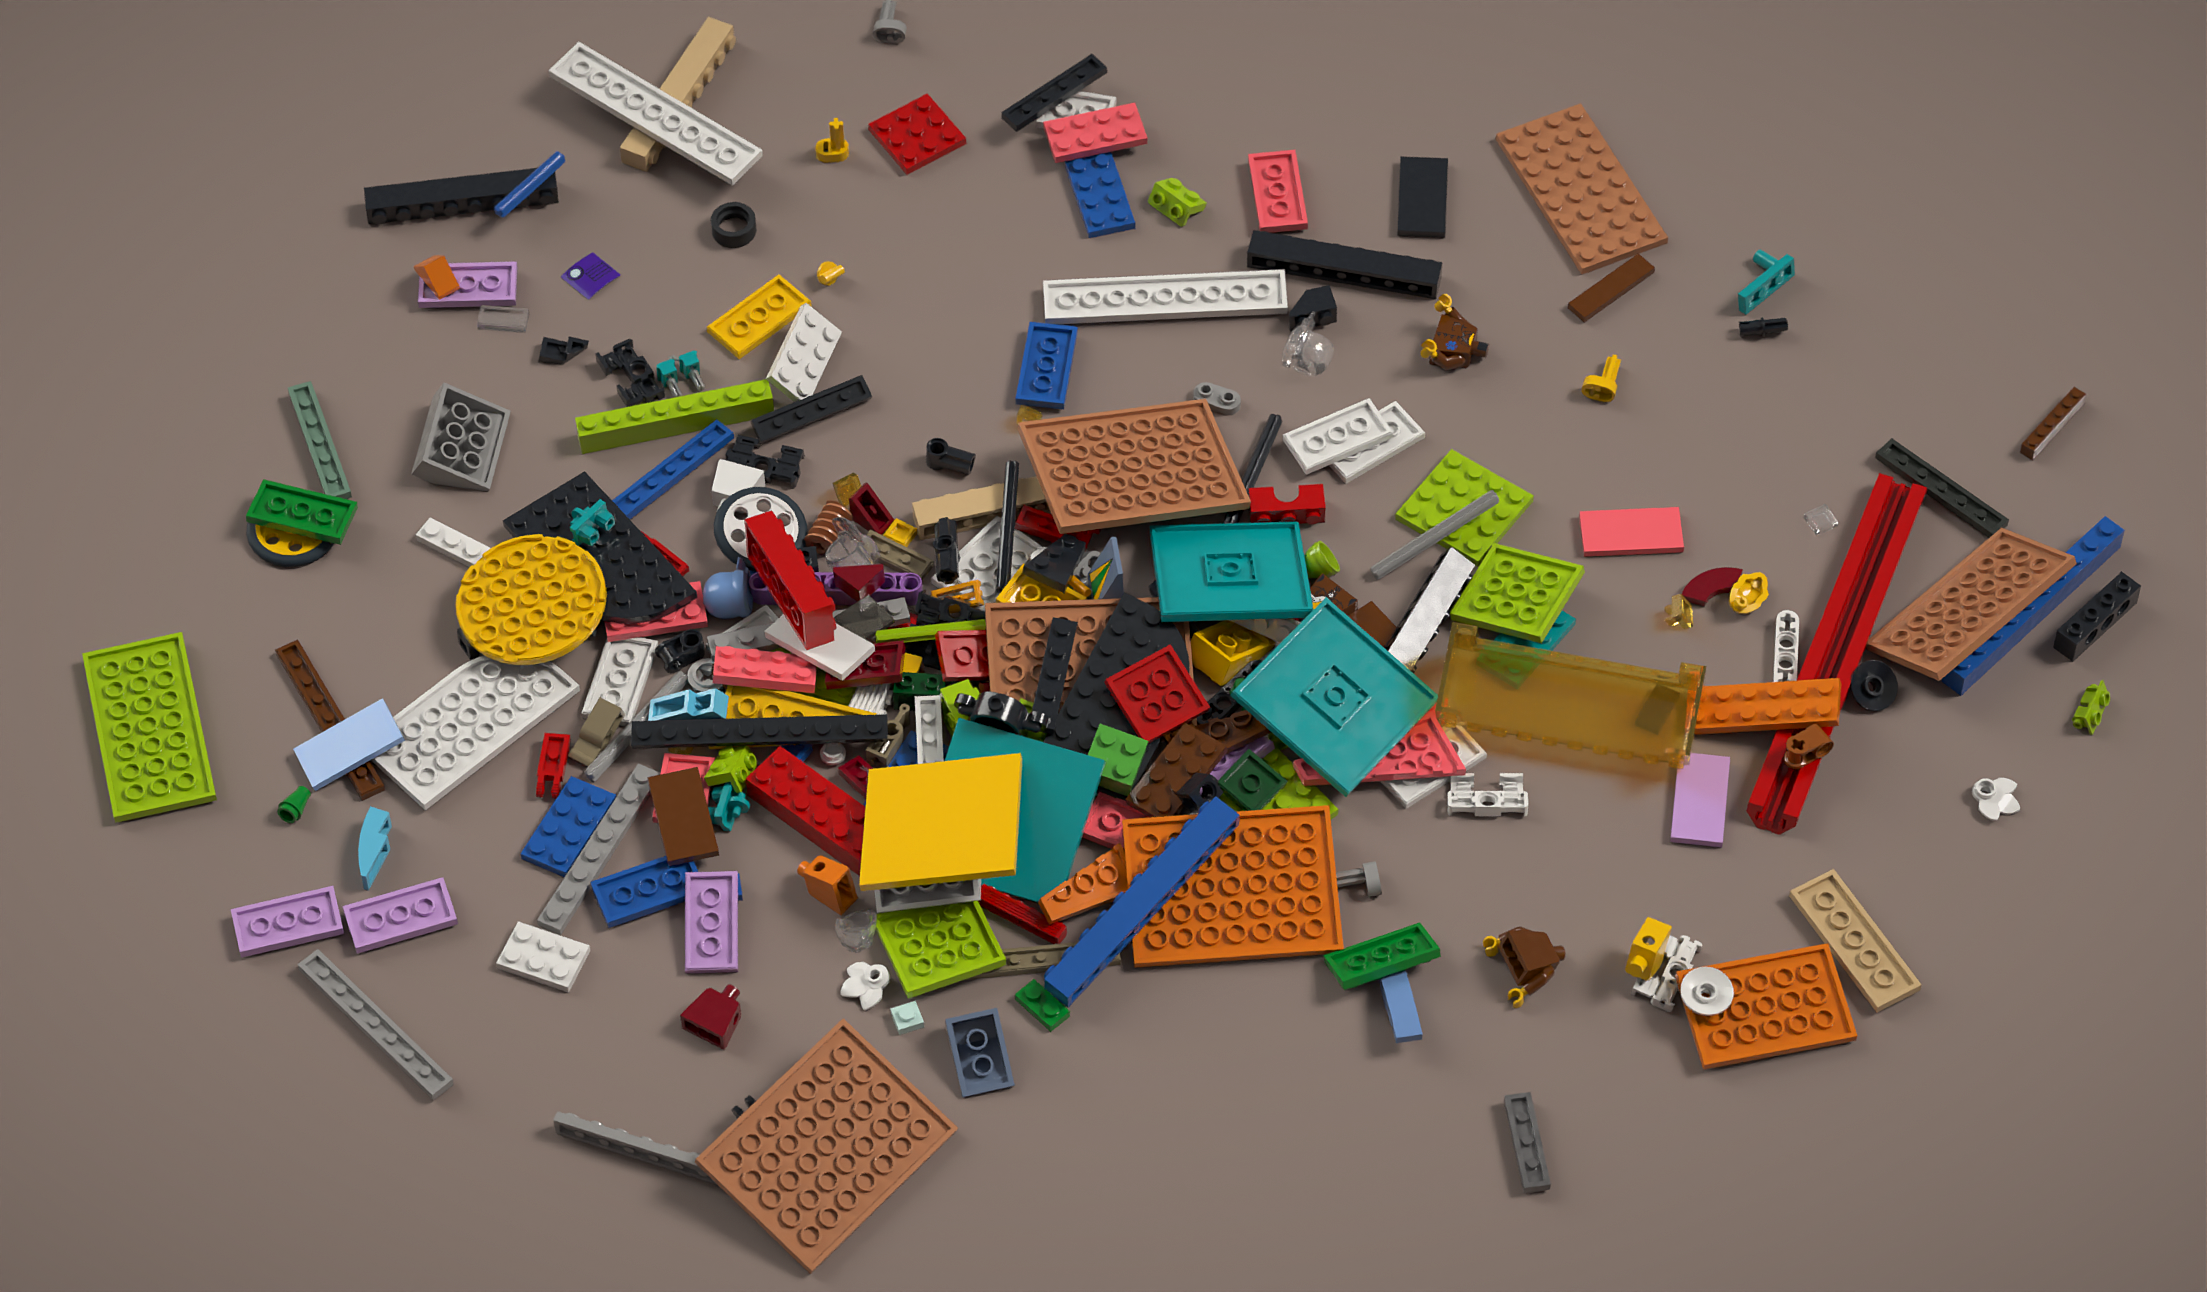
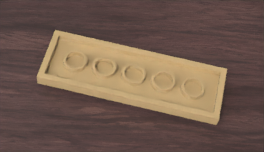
M1834 869L1790 890L1789 897L1825 944L1828 943L1831 953L1876 1013L1921 990V983Z

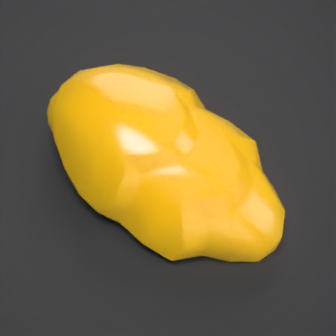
M1760 572L1740 576L1729 594V604L1732 610L1738 614H1749L1758 609L1769 595L1767 577Z

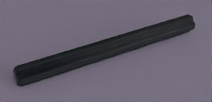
M1278 414L1269 415L1241 479L1248 496L1249 488H1254L1282 424L1281 416ZM1244 510L1227 512L1222 524L1238 523Z
M1011 460L1006 462L996 583V591L998 593H1001L1011 580L1019 462Z

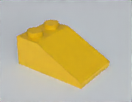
M1022 564L996 598L997 603L1087 600V597L1067 587L1064 594L1023 575L1025 564Z
M1225 620L1193 634L1191 639L1192 665L1209 676L1213 682L1222 686L1227 684L1249 662L1261 659L1275 646L1276 642L1241 625Z

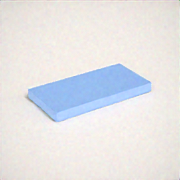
M382 698L295 747L293 750L313 789L317 791L400 744L405 739Z

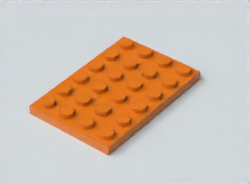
M1828 943L1703 966L1718 969L1730 979L1734 990L1730 1006L1720 1014L1704 1016L1693 1012L1683 1002L1703 1070L1856 1041L1858 1037ZM1695 968L1676 971L1675 978L1679 991L1686 974ZM1708 993L1701 994L1703 997L1710 998Z

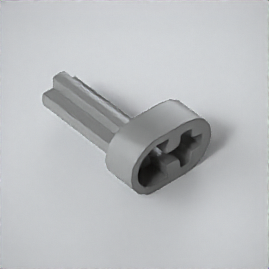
M883 1L880 19L875 23L873 31L874 38L879 42L900 43L905 39L906 25L900 20H893L896 1Z
M1376 861L1363 863V868L1336 872L1337 887L1366 882L1369 897L1382 894Z

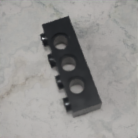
M2121 571L2057 630L2053 648L2070 661H2075L2137 604L2141 585Z

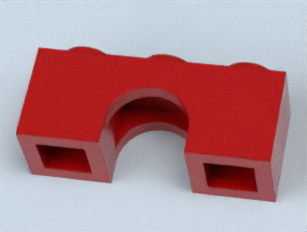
M1323 484L1298 485V497L1290 502L1278 500L1274 494V487L1249 488V499L1251 501L1249 509L1250 523H1325L1326 507Z

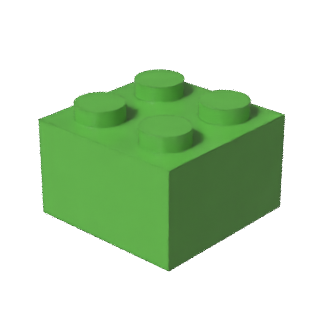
M1099 724L1088 753L1089 756L1106 761L1098 786L1128 796L1144 758L1148 741Z

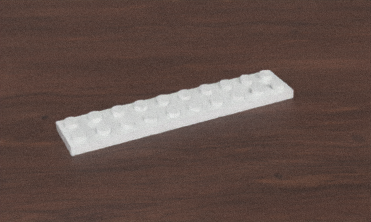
M580 42L549 70V77L732 186L763 156L762 149Z
M1284 270L1043 281L1045 323L1047 324L1288 313Z

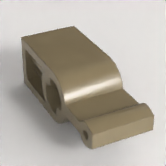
M599 697L568 757L588 767L599 756L600 752L607 747L625 716L622 708Z
M902 704L899 707L900 712L895 720H888V742H870L866 749V760L870 766L886 768L904 742L903 730L910 725L909 705Z

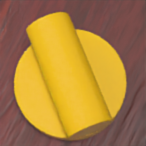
M825 261L818 268L817 278L821 284L829 286L840 275L844 274L845 270L841 265L837 266L833 262Z

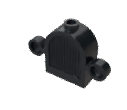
M982 692L978 695L977 700L970 695L959 693L954 702L958 713L971 717L970 721L1023 737L1027 736L1028 731L1038 733L1040 730H1046L1050 720L1047 715L1041 712L1032 711L1028 713L1026 707L1021 702L997 692Z

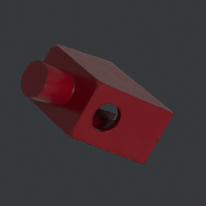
M728 984L722 993L712 988H707L680 1015L682 1029L725 1050L741 1018L740 1003L736 1001L740 991L731 984Z

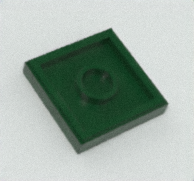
M1248 749L1218 780V786L1241 809L1252 811L1263 810L1286 786L1288 781Z

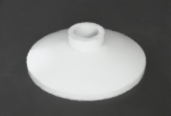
M1699 967L1686 974L1681 983L1680 993L1683 1002L1690 1010L1700 1015L1713 1016L1722 1013L1730 1006L1734 990L1730 979L1722 971L1712 967ZM1708 993L1710 998L1703 997L1701 994Z

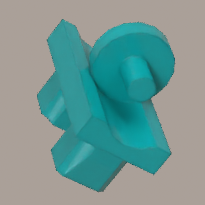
M601 499L591 508L586 507L582 510L576 507L571 512L573 520L570 522V531L574 536L572 541L577 546L583 542L590 546L594 545L599 538L597 531L599 527L610 530L615 525L614 516L607 511L606 502Z
M726 782L724 786L714 787L712 799L718 806L708 808L712 824L720 825L723 831H731L735 817H739L740 813H747L750 808V803L745 799L746 794L743 792L736 793L731 782Z

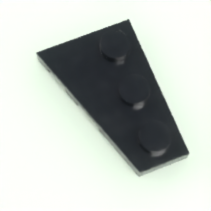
M1065 533L1025 564L1023 575L1065 594L1067 584L1071 581L1073 572L1078 567L1085 552L1086 542Z

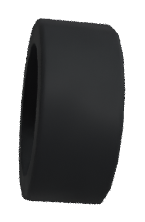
M728 202L720 205L713 211L711 216L713 238L717 243L728 248H740L749 244L757 232L755 213L744 203ZM731 218L743 219L748 223L744 229L736 232H729L720 228L722 222Z

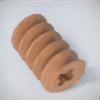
M827 500L826 505L823 506L822 511L818 514L817 520L814 521L813 527L810 528L808 535L804 538L805 545L807 547L816 546L817 554H824L825 551L833 552L835 545L839 543V537L843 536L844 530L848 528V522L853 519L851 512L839 502Z

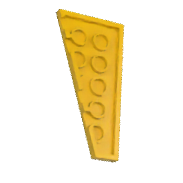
M728 685L725 693L729 696L726 719L877 715V713L785 690ZM753 745V746H748V747L780 746V745ZM727 746L709 747V750L722 749Z

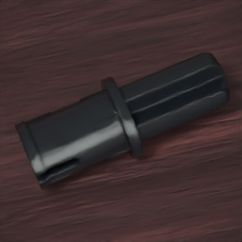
M1761 317L1760 320L1739 321L1740 337L1750 335H1762L1764 337L1765 333L1788 330L1787 318L1764 320Z

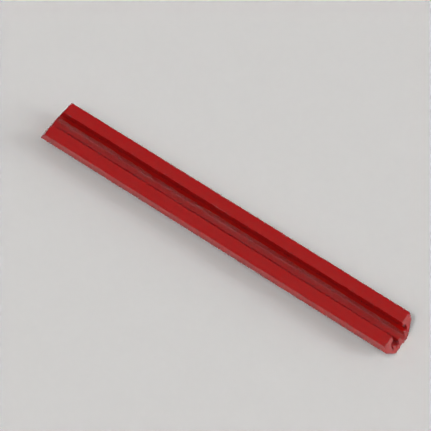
M1881 473L1878 475L1797 679L1799 681L1840 678V712L1850 689L1852 673L1859 666L1927 492V487L1914 483L1911 488L1906 487V484L1895 483L1893 481L1894 477ZM1835 726L1820 728L1831 738ZM1806 728L1780 729L1776 731L1746 810L1755 826L1759 829H1766L1780 835L1797 825L1822 758L1814 760L1803 768L1792 769L1785 764L1784 755L1787 752V740Z

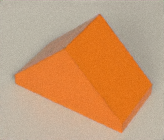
M433 255L414 266V270L439 300L460 289L444 255Z

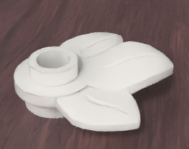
M1985 778L1974 784L1972 789L1973 797L1979 802V811L1987 819L1997 821L2000 813L2011 815L2020 811L2018 801L2011 794L2017 787V783L2007 778H1998L1994 781Z
M865 962L854 963L846 969L850 978L843 983L841 996L847 998L860 997L862 1009L866 1011L874 1007L882 999V989L888 985L890 974L887 968L880 964L870 966ZM880 973L877 979H872L875 974Z

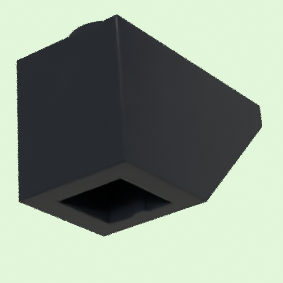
M1330 285L1308 289L1303 293L1289 313L1290 332L1337 322V305Z

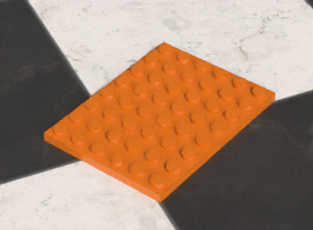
M1329 805L1238 811L1237 813L1240 815L1239 826L1132 939L1134 968L1321 955L1344 950ZM1198 814L1122 819L1128 889L1131 887L1130 883L1133 878L1139 873L1142 875L1148 869L1147 865L1150 860L1156 855L1160 856L1165 851L1164 847L1172 837L1177 838L1182 833L1181 829L1189 819L1194 820Z

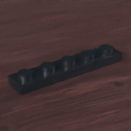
M1090 54L1002 111L1001 118L1013 130L1018 132L1107 74V66L1093 54Z
M860 375L752 419L750 423L760 444L868 401L872 398V394L863 375Z
M1055 617L1052 619L1032 711L1041 712L1050 718L1047 729L1040 730L1039 732L1054 734L1078 622Z

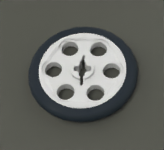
M768 487L746 488L730 495L721 504L714 519V536L722 553L736 565L738 557L742 558L746 567L754 572L757 571L747 557L744 520L736 519L734 512L742 510L747 513V518L765 513L759 511L756 507L758 503L765 502L770 506L769 511L772 510L777 518L784 516L790 520V524L784 527L786 533L792 535L796 548L805 547L804 538L808 535L807 522L798 504L788 495ZM739 532L744 535L745 539L742 542H735L732 540L731 535Z

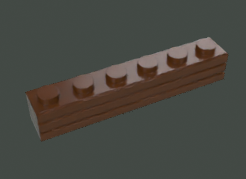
M2073 387L2022 443L2020 453L2033 461L2085 404L2087 394Z

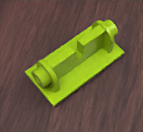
M2104 680L2100 681L2099 686L2091 684L2086 687L2080 701L2081 706H2078L2072 718L2075 728L2082 729V727H2087L2090 735H2093L2097 725L2100 724L2102 713L2110 702V692L2107 691Z

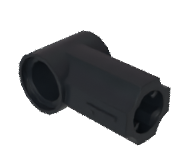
M933 438L928 441L926 446V464L929 468L933 470L947 468L967 475L971 474L976 454L948 446V443L942 438Z

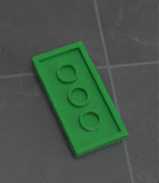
M263 479L246 514V522L341 545L358 509L356 501Z
M1419 922L1346 947L1344 950L1324 955V961L1341 987L1346 990L1372 980L1381 979L1395 972L1405 971L1407 968L1421 963H1428L1433 959L1441 957L1439 946Z

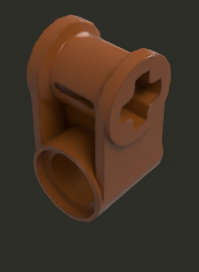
M1810 725L1804 731L1787 740V752L1784 755V762L1792 769L1803 768L1814 760L1827 755L1832 750L1834 742L1819 725Z

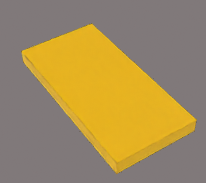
M778 274L708 325L707 332L740 360L793 321L801 305L807 303L812 307L811 301Z

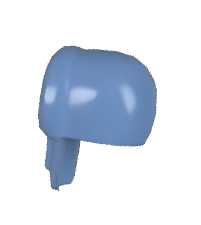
M738 557L734 572L714 574L705 583L703 604L707 612L719 619L746 618L752 613L753 597L749 588L750 573L742 558Z

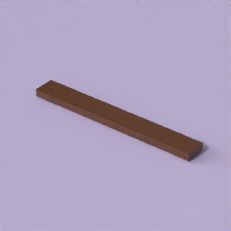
M298 639L275 649L276 656L321 732L345 720ZM370 761L346 774L362 801L385 791L384 784Z

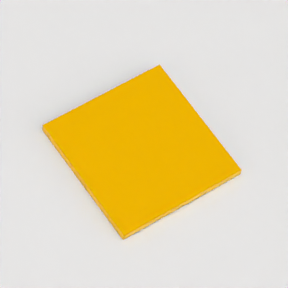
M1021 753L869 769L859 881L861 891L1016 875L1022 776Z

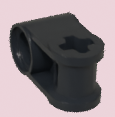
M686 630L669 640L661 642L656 647L655 654L663 660L667 673H676L704 657L705 646L702 634L698 630Z

